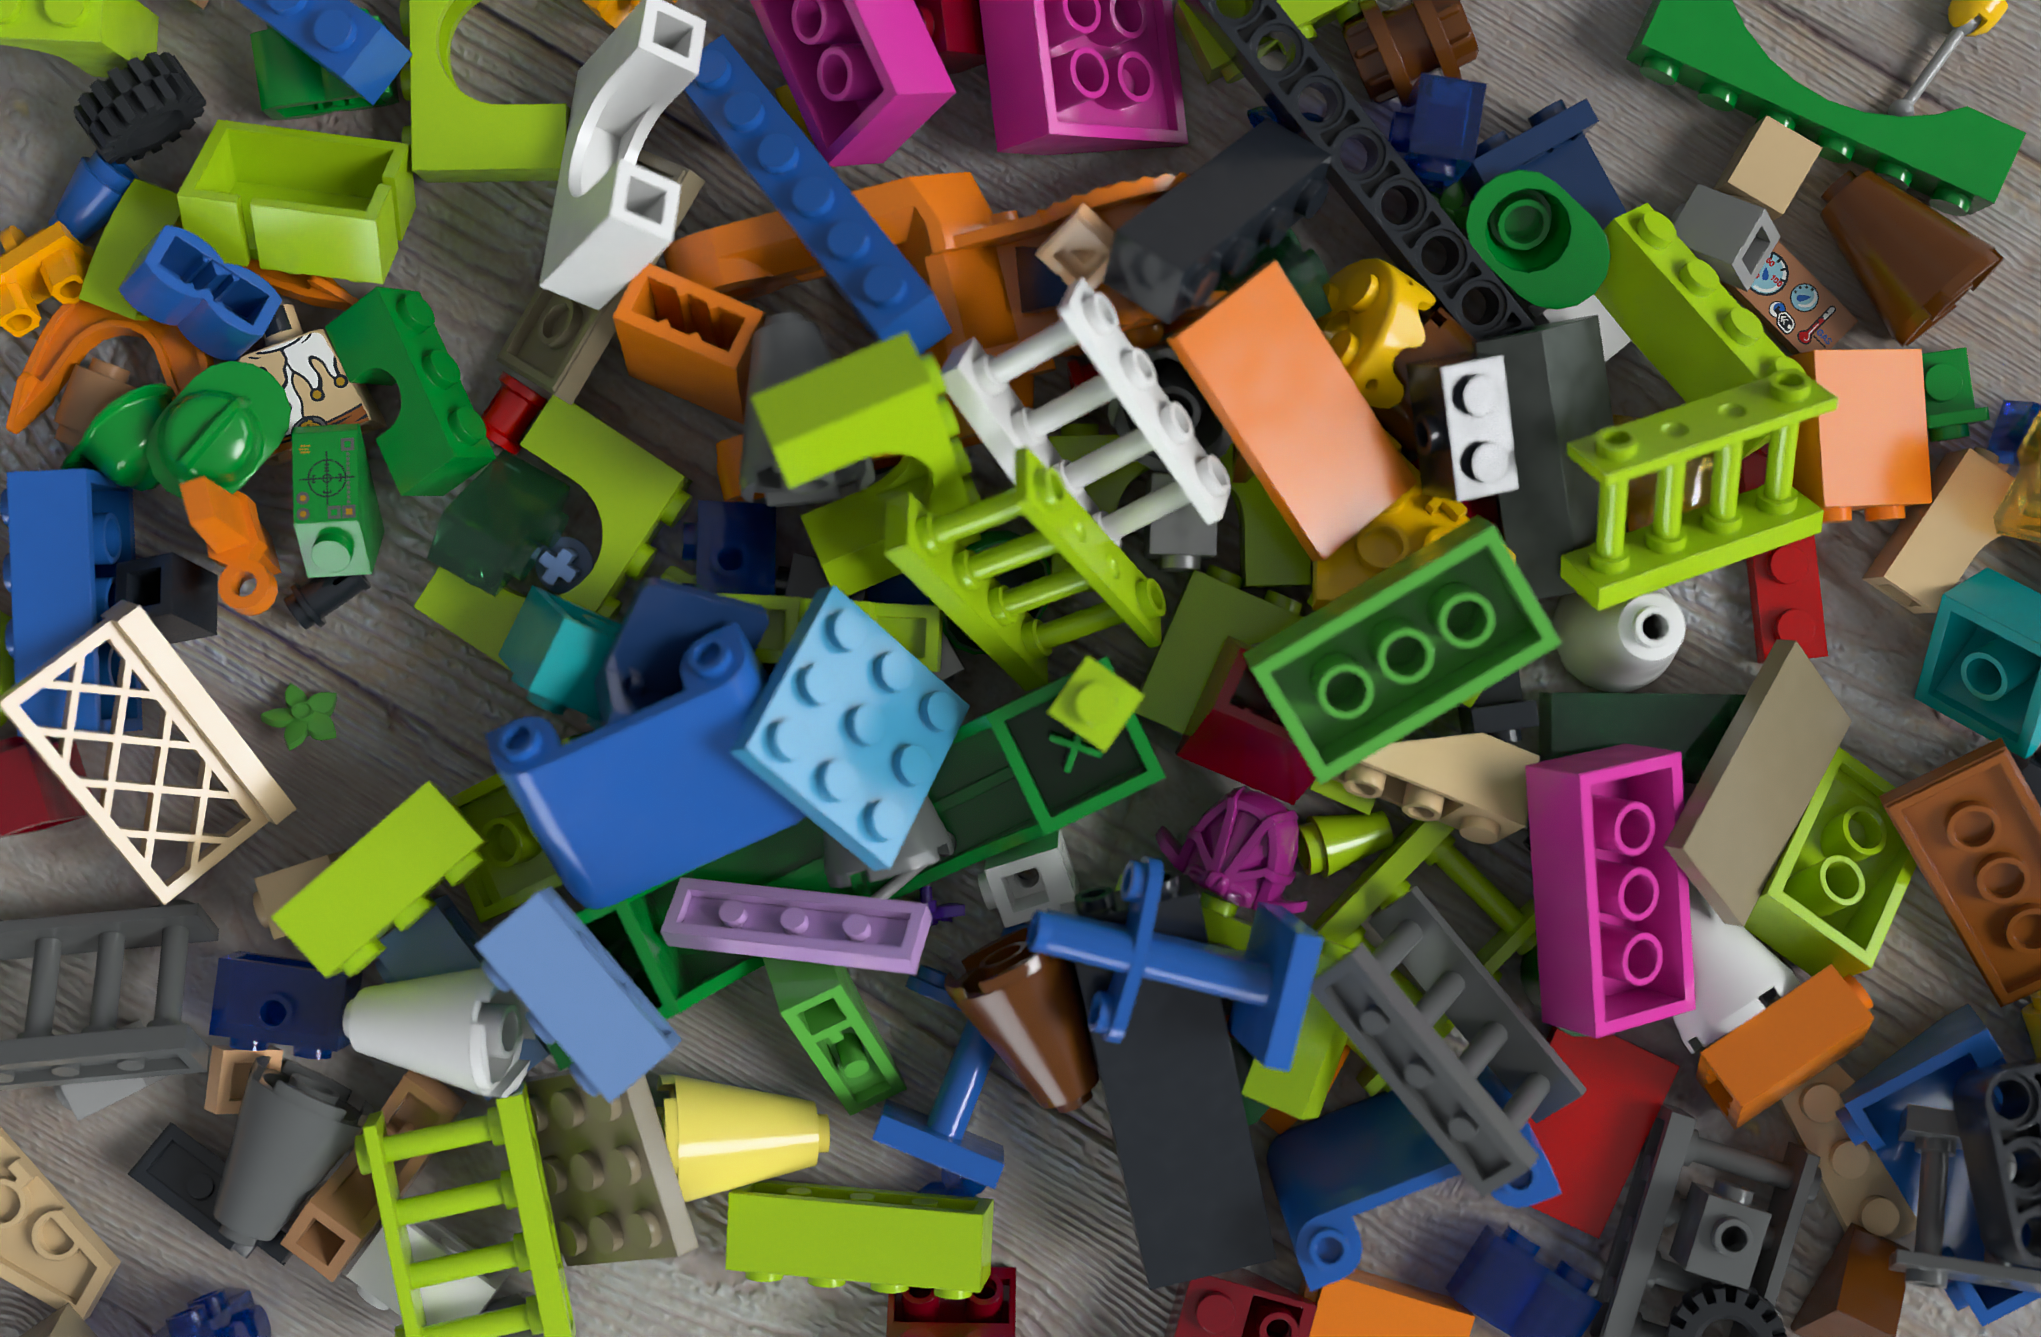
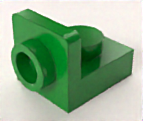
M1967 348L1923 353L1927 431L1930 443L1970 437L1969 425L1990 420L1988 407L1975 408Z

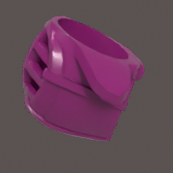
M1246 785L1234 788L1211 806L1195 826L1189 828L1186 835L1187 839L1183 846L1165 826H1161L1155 834L1161 851L1176 869L1184 875L1189 874L1194 884L1228 902L1256 911L1258 901L1283 906L1292 914L1305 912L1308 901L1285 900L1282 896L1286 885H1290L1296 876L1293 868L1298 854L1299 827L1297 820L1299 818L1295 810L1290 811L1284 804L1272 796L1251 790Z

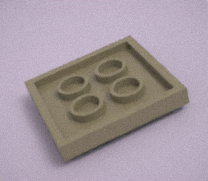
M570 1070L531 1076L522 1080H526L560 1252L564 1256L566 1266L680 1257L699 1247L645 1074L611 1103L601 1093L594 1097L586 1092L576 1081Z

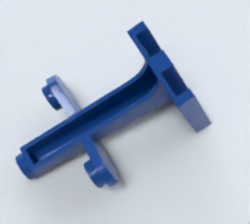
M1144 856L1140 862L1130 860L1122 877L1121 898L1123 901L1130 902L1127 926L1047 909L1046 912L1039 910L1034 912L1027 937L1029 951L1115 971L1108 991H1097L1095 993L1089 1012L1090 1031L1100 1033L1103 1041L1118 1044L1123 1039L1143 977L1234 999L1227 1024L1228 1031L1263 1067L1290 1072L1323 937L1283 906L1258 901L1246 950L1228 949L1153 932L1163 882V864L1159 859Z
M1020 923L1007 928L1004 926L1000 937L1025 927L1029 930V925ZM921 964L916 975H909L905 987L961 1011L950 998L944 986L947 973ZM968 1018L928 1115L886 1099L877 1120L872 1140L995 1189L1005 1165L1003 1145L968 1132L966 1128L996 1052Z

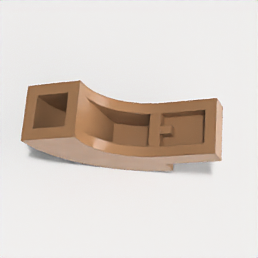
M409 1070L403 1076L381 1111L384 1114L389 1136L454 1122L467 1101L437 1079ZM355 1147L328 1181L308 1201L280 1243L331 1282L339 1276L382 1224L372 1173L361 1174ZM434 1153L394 1161L401 1198Z

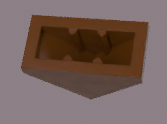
M1851 1222L1790 1325L1792 1332L1802 1337H1896L1906 1283L1905 1272L1888 1270L1889 1256L1897 1249L1910 1251V1249L1885 1237L1876 1236L1865 1228Z

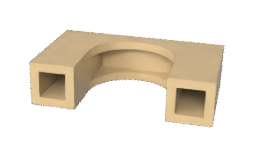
M1975 447L1973 450L1967 448L1946 453L1931 475L1932 503L1911 506L1905 514L1906 519H1902L1862 579L1914 614L1937 613L1942 595L1955 587L1977 553L1992 540L2004 534H2010L2028 539L2041 547V486L2035 483H2027L2025 485L2006 472L2009 468L2008 463L1987 449Z

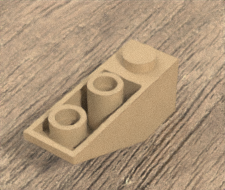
M1485 733L1391 743L1331 779L1343 783L1344 789L1353 795L1363 798L1378 797L1401 806L1402 812L1411 818L1421 821H1438L1459 829L1460 835L1469 841L1480 844H1493L1526 827L1528 801L1525 765L1538 763L1540 756Z

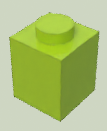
M1085 656L1047 712L1106 752L1145 695L1091 657Z

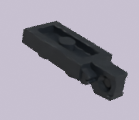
M170 1122L128 1172V1175L229 1251L233 1252L235 1250L247 1259L258 1246L284 1266L293 1255L292 1252L280 1244L286 1236L284 1231L280 1230L271 1241L257 1240L252 1247L231 1241L219 1232L218 1229L221 1223L213 1216L212 1212L225 1162Z

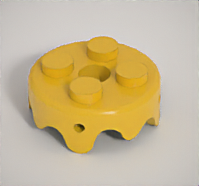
M1377 258L1362 259L1347 265L1328 280L1316 283L1308 292L1304 305L1367 404L1378 408L1396 406L1404 396V387L1393 373L1392 364L1394 358L1401 350L1407 347H1420L1424 343L1425 332L1420 321L1418 309L1427 311L1435 304L1436 299L1425 287L1393 265Z

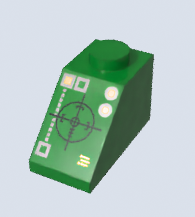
M360 424L294 427L292 432L293 524L307 577L372 574L385 529Z

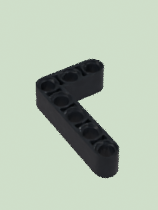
M2040 1057L1973 1069L1964 1073L1957 1080L1953 1090V1106L1980 1236L1984 1247L1993 1258L2003 1263L2041 1268ZM1996 1085L2000 1088L2003 1098V1104L1998 1113L1992 1104V1093ZM2011 1153L2017 1162V1171L2012 1181L2006 1172V1162ZM2027 1221L2031 1229V1239L2029 1245L2024 1249L2021 1242V1229Z

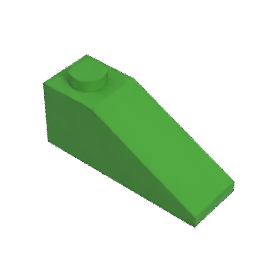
M762 957L780 1014L850 1116L907 1089L894 1059L845 966Z

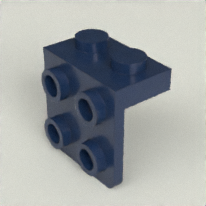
M1587 98L1569 108L1566 107L1562 99L1546 106L1527 119L1532 128L1513 139H1510L1506 130L1481 142L1471 149L1475 159L1459 175L1471 200H1473L1479 189L1499 174L1518 169L1540 172L1555 181L1595 218L1602 230L1614 218L1627 213L1585 136L1599 122Z
M656 577L645 579L640 584L594 680L602 727L685 691L680 668L684 653L695 641L709 633L736 622L755 652L769 625L765 608L758 604Z

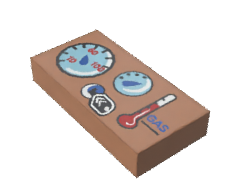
M1779 241L1748 292L1720 281L1793 355L1811 350H1830L1858 322Z

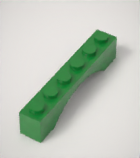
M1652 0L1626 57V60L1640 66L1639 72L1643 76L1656 83L1674 85L1677 82L1699 92L1697 98L1705 105L1726 112L1733 111L1735 108L1757 118L1755 124L1767 115L1822 147L1819 153L1820 157L1839 164H1848L1852 161L1872 170L1901 190L1911 188L1931 197L1929 200L1931 206L1953 216L1971 215L1995 203L2026 135V132L1968 106L1939 114L1899 117L1862 112L1827 100L1796 82L1767 56L1747 30L1732 0Z

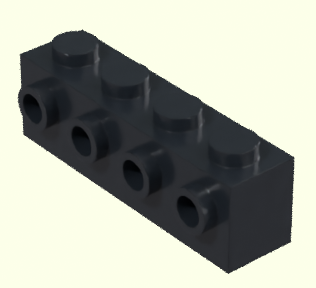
M1267 117L1116 230L1103 283L1136 303L1145 311L1170 324L1191 306L1196 308L1202 306L1211 296L1215 287L1228 276H1239L1247 268L1253 256L1267 245L1271 248L1278 245L1289 228L1302 217L1310 219L1317 213L1329 190V185L1324 182L1332 155Z

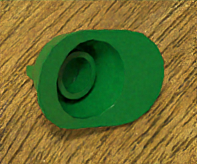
M1518 169L1499 174L1483 185L1471 201L1465 224L1469 243L1489 268L1519 296L1535 306L1555 310L1577 306L1594 295L1607 277L1611 255L1606 234L1595 218L1555 181L1540 172Z
M229 361L208 367L194 377L157 418L148 434L146 456L153 476L167 492L183 499L180 484L202 476L231 494L235 493L247 483L279 447L289 429L291 407L285 389L271 373L254 364Z
M161 383L145 385L127 392L110 403L93 419L85 431L82 440L64 459L60 469L99 470L113 483L120 486L130 487L138 491L156 488L160 483L153 476L146 456L148 434L157 418L172 402V398L175 396L173 389Z

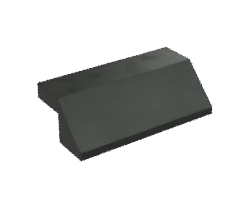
M1598 315L1531 326L1532 331L1472 341L1474 352L1503 355L1519 489L1495 495L1502 540L1516 554V565L1536 599L1576 593L1560 577L1561 555L1590 546L1596 542L1600 482L1567 455V443L1596 434L1604 428L1614 427ZM1626 513L1625 533H1628L1629 527Z

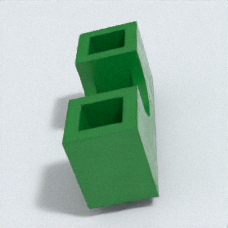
M376 286L326 325L325 329L350 383L388 386L398 384L401 394V408L398 418L392 427L375 440L400 495L445 496L495 460L496 456L487 439L484 421L474 410L460 380L459 367L448 354L434 324L435 317L431 307L422 298L419 291Z

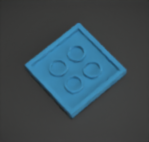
M835 585L817 590L730 753L872 870L890 869L970 705Z

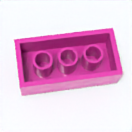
M750 0L815 146L831 167L884 163L956 93L914 0Z
M1621 744L1525 765L1542 1022L1599 1038L1696 1010L1689 882L1687 875L1664 847L1667 838L1684 809L1681 752Z

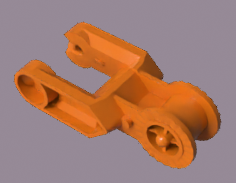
M971 172L909 176L851 192L930 288L941 307L952 332L919 356L932 353L941 371L953 348L973 337L976 338L987 354L997 357L1063 320L1058 309L1041 313L1021 312L1015 247H1040L1082 203H1085L1116 232L1119 227L1189 175L1184 172L1176 175L1164 173L1157 178L1144 176L1135 182L1120 181L1117 184H1107L1101 188H1095L1087 195H1073L1065 202H1054L1049 208L1038 209L1034 215L1019 218L1018 211L1016 210L994 214ZM778 211L687 235L670 243L663 252L667 271L740 302L770 294L786 286L827 277ZM1103 282L1094 290L1095 293H1101L1109 300L1116 312L1118 327L1129 343L1139 349H1147L1159 343L1162 337L1169 333L1175 334L1228 293L1227 291H1213L1202 306L1198 308L1191 306L1170 324H1167ZM1077 343L1009 381V385L1023 405L1034 410V377L1055 371V358L1071 355L1078 357L1086 352L1080 343ZM947 392L936 396L937 398L945 395L960 430L957 436L963 448L984 444ZM743 434L716 443L717 473L725 504L748 502L744 500L739 484ZM905 454L871 456L874 462V471L897 466ZM754 492L752 501L764 499L765 493Z

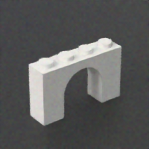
M641 0L579 69L539 287L600 310L672 243L681 185L637 166L636 162L643 144L658 117L698 75L707 21L663 0Z

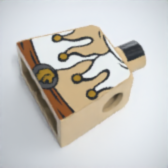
M292 304L280 305L263 335L266 348L241 356L237 360V362L254 364L271 373L285 389L291 407L289 429L279 447L264 464L277 466L292 460V432L294 427L359 423L363 435L387 426L365 384L349 382L326 330L319 329L303 334Z

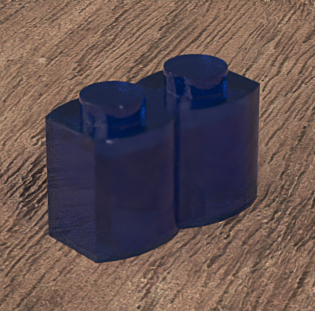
M1486 1224L1445 1287L1455 1301L1511 1337H1582L1603 1305L1589 1291L1594 1283L1592 1278L1563 1259L1560 1260L1555 1268L1538 1258L1536 1255L1541 1246L1511 1225H1508L1505 1231L1501 1233Z

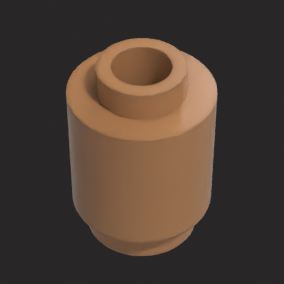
M95 357L92 358L89 368L75 364L53 420L59 424L54 439L76 447L93 419L104 408L127 392L138 388L127 383L131 371Z

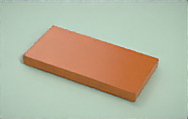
M1276 260L1262 265L1167 339L1312 561H1324L1418 483Z

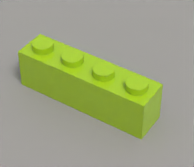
M1648 203L1614 218L1603 230L1607 236L1611 257L1607 277L1594 295L1632 342L1686 403L1769 377L1774 372L1797 368L1806 374L1799 363L1785 356L1766 335L1760 320L1751 311L1742 308L1720 284L1716 271L1709 264L1698 259L1676 235V229L1671 221L1663 214L1656 212ZM1770 432L1743 441L1741 460L1768 444Z
M763 1180L735 1188L728 1193L725 1270L743 1271L748 1280L756 1282L779 1281L783 1279L784 1275L808 1277V1284L821 1288L840 1287L845 1285L846 1281L870 1283V1288L880 1293L906 1292L909 1287L934 1289V1295L944 1299L969 1298L972 1296V1292H981L991 1275L994 1199Z

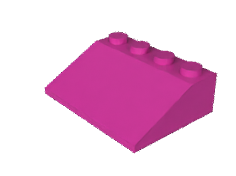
M979 0L997 152L1059 155L1180 147L1189 144L1171 0Z

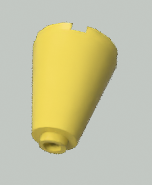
M675 1074L659 1075L657 1091H669V1098H664V1107H656V1112L685 1202L816 1166L818 1153L829 1151L830 1126L828 1114H817L814 1101Z

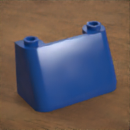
M736 622L703 636L695 641L684 653L680 668L685 691L562 745L553 726L543 718L533 716L516 719L485 733L491 760L565 888L582 906L591 909L609 907L790 827L807 816L730 753L770 678Z
M1968 1003L1942 1017L1839 1094L1845 1106L1835 1111V1114L1855 1146L1865 1141L1869 1143L1916 1218L1921 1154L1914 1151L1915 1143L1898 1140L1900 1114L1908 1104L1954 1110L1953 1090L1957 1080L1964 1073L1977 1068L2007 1063L2004 1059V1054L1988 1028ZM1996 1085L1992 1093V1104L1998 1113L2002 1107L2003 1098L2000 1088ZM1956 1149V1156L1949 1157L1942 1256L1984 1262L1985 1247L1980 1236L1963 1150ZM2027 1221L2021 1229V1242L2024 1249L2029 1245L2031 1239V1229ZM2012 1264V1267L2041 1271V1268ZM1950 1279L1947 1281V1288L1944 1289L1957 1311L1970 1306L1982 1327L2041 1298L2039 1293Z
M1487 1065L1476 1080L1502 1110L1512 1097V1094ZM1393 1090L1381 1092L1373 1097H1368L1319 1118L1287 1129L1281 1135L1279 1134L1274 1138L1268 1148L1266 1158L1269 1176L1310 1292L1342 1280L1353 1273L1360 1263L1363 1247L1353 1216L1462 1174ZM1528 1121L1520 1133L1539 1154V1158L1529 1171L1491 1192L1493 1198L1500 1203L1515 1208L1531 1206L1562 1194L1551 1165Z

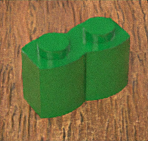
M361 8L363 11L369 14L368 10ZM372 16L374 19L380 22L386 29H388L387 25L381 20L379 16ZM267 25L266 30L250 34L261 110L272 120L310 118L336 111H357L399 103L396 77L376 103L372 105L327 72L269 25Z

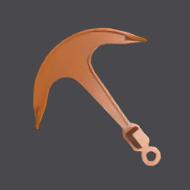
M251 259L248 266L244 267L266 280L278 294L312 306L346 311L359 300L330 277L306 274L294 275L282 271L260 269L259 260ZM83 300L76 304H62L41 332L22 373L17 379L6 429L14 434H19L52 406L55 397L70 379L75 364L80 365L88 352L104 340L118 336L140 337L149 342L155 351L167 386H170L175 393L172 401L194 377L214 365L213 356L194 346L182 334L178 326L163 324L150 318L149 321L133 320ZM204 476L180 484L191 526L205 540L209 558L218 565L225 567L218 581V593L222 601L239 614L246 616L259 615L268 610L275 602L278 593V585L274 575L282 572L272 536L259 521L256 503L238 490L231 494ZM249 579H256L255 590L251 594L241 597V585Z

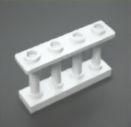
M1083 277L1070 284L1058 307V312L1063 320L997 357L987 354L975 337L953 348L940 371L947 388V394L1014 485L1015 450L1027 445L1047 468L1052 467L1058 472L1067 491L1120 549L1123 545L1121 537L1191 502L1208 525L1222 519L1230 494V480L1225 467L1217 457L1207 455L1194 436L1192 422L1187 412L1177 402H1170L1156 381V373L1148 356L1141 349L1133 348L1118 327V318L1112 304L1103 294L1095 293ZM1080 343L1101 374L1036 410L1025 407L1010 387L1009 381L1071 346ZM1118 397L1139 428L1072 463L1069 460H1063L1047 438V434ZM1154 450L1176 479L1110 514L1100 511L1084 489V486Z

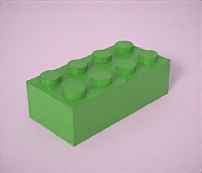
M1477 515L1255 646L1243 655L1321 785L1562 643L1495 526Z

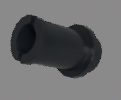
M365 575L316 577L302 587L298 583L293 584L290 587L293 593L283 600L292 615L304 629L307 630L314 624L321 628L326 624L325 616L363 590L369 589L371 585Z

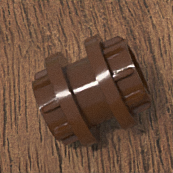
M1363 0L1358 2L1362 15L1346 22L1341 31L1371 102L1374 101L1378 104L1395 97L1398 98L1402 107L1417 101L1411 83L1436 71H1439L1446 86L1462 80L1459 68L1476 60L1479 52L1474 33L1460 0H1406L1382 12L1375 0Z

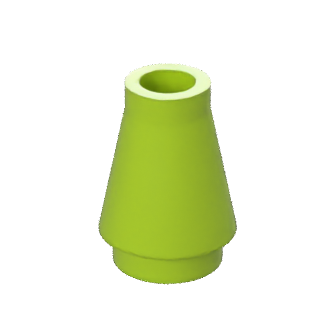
M1382 810L1370 813V815L1308 816L1305 824L1298 825L1297 857L1306 875L1320 873L1322 877L1326 878L1379 850L1391 848L1393 845L1392 829L1386 814Z

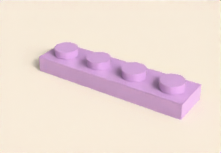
M680 877L660 932L667 946L916 974L932 916L926 903Z

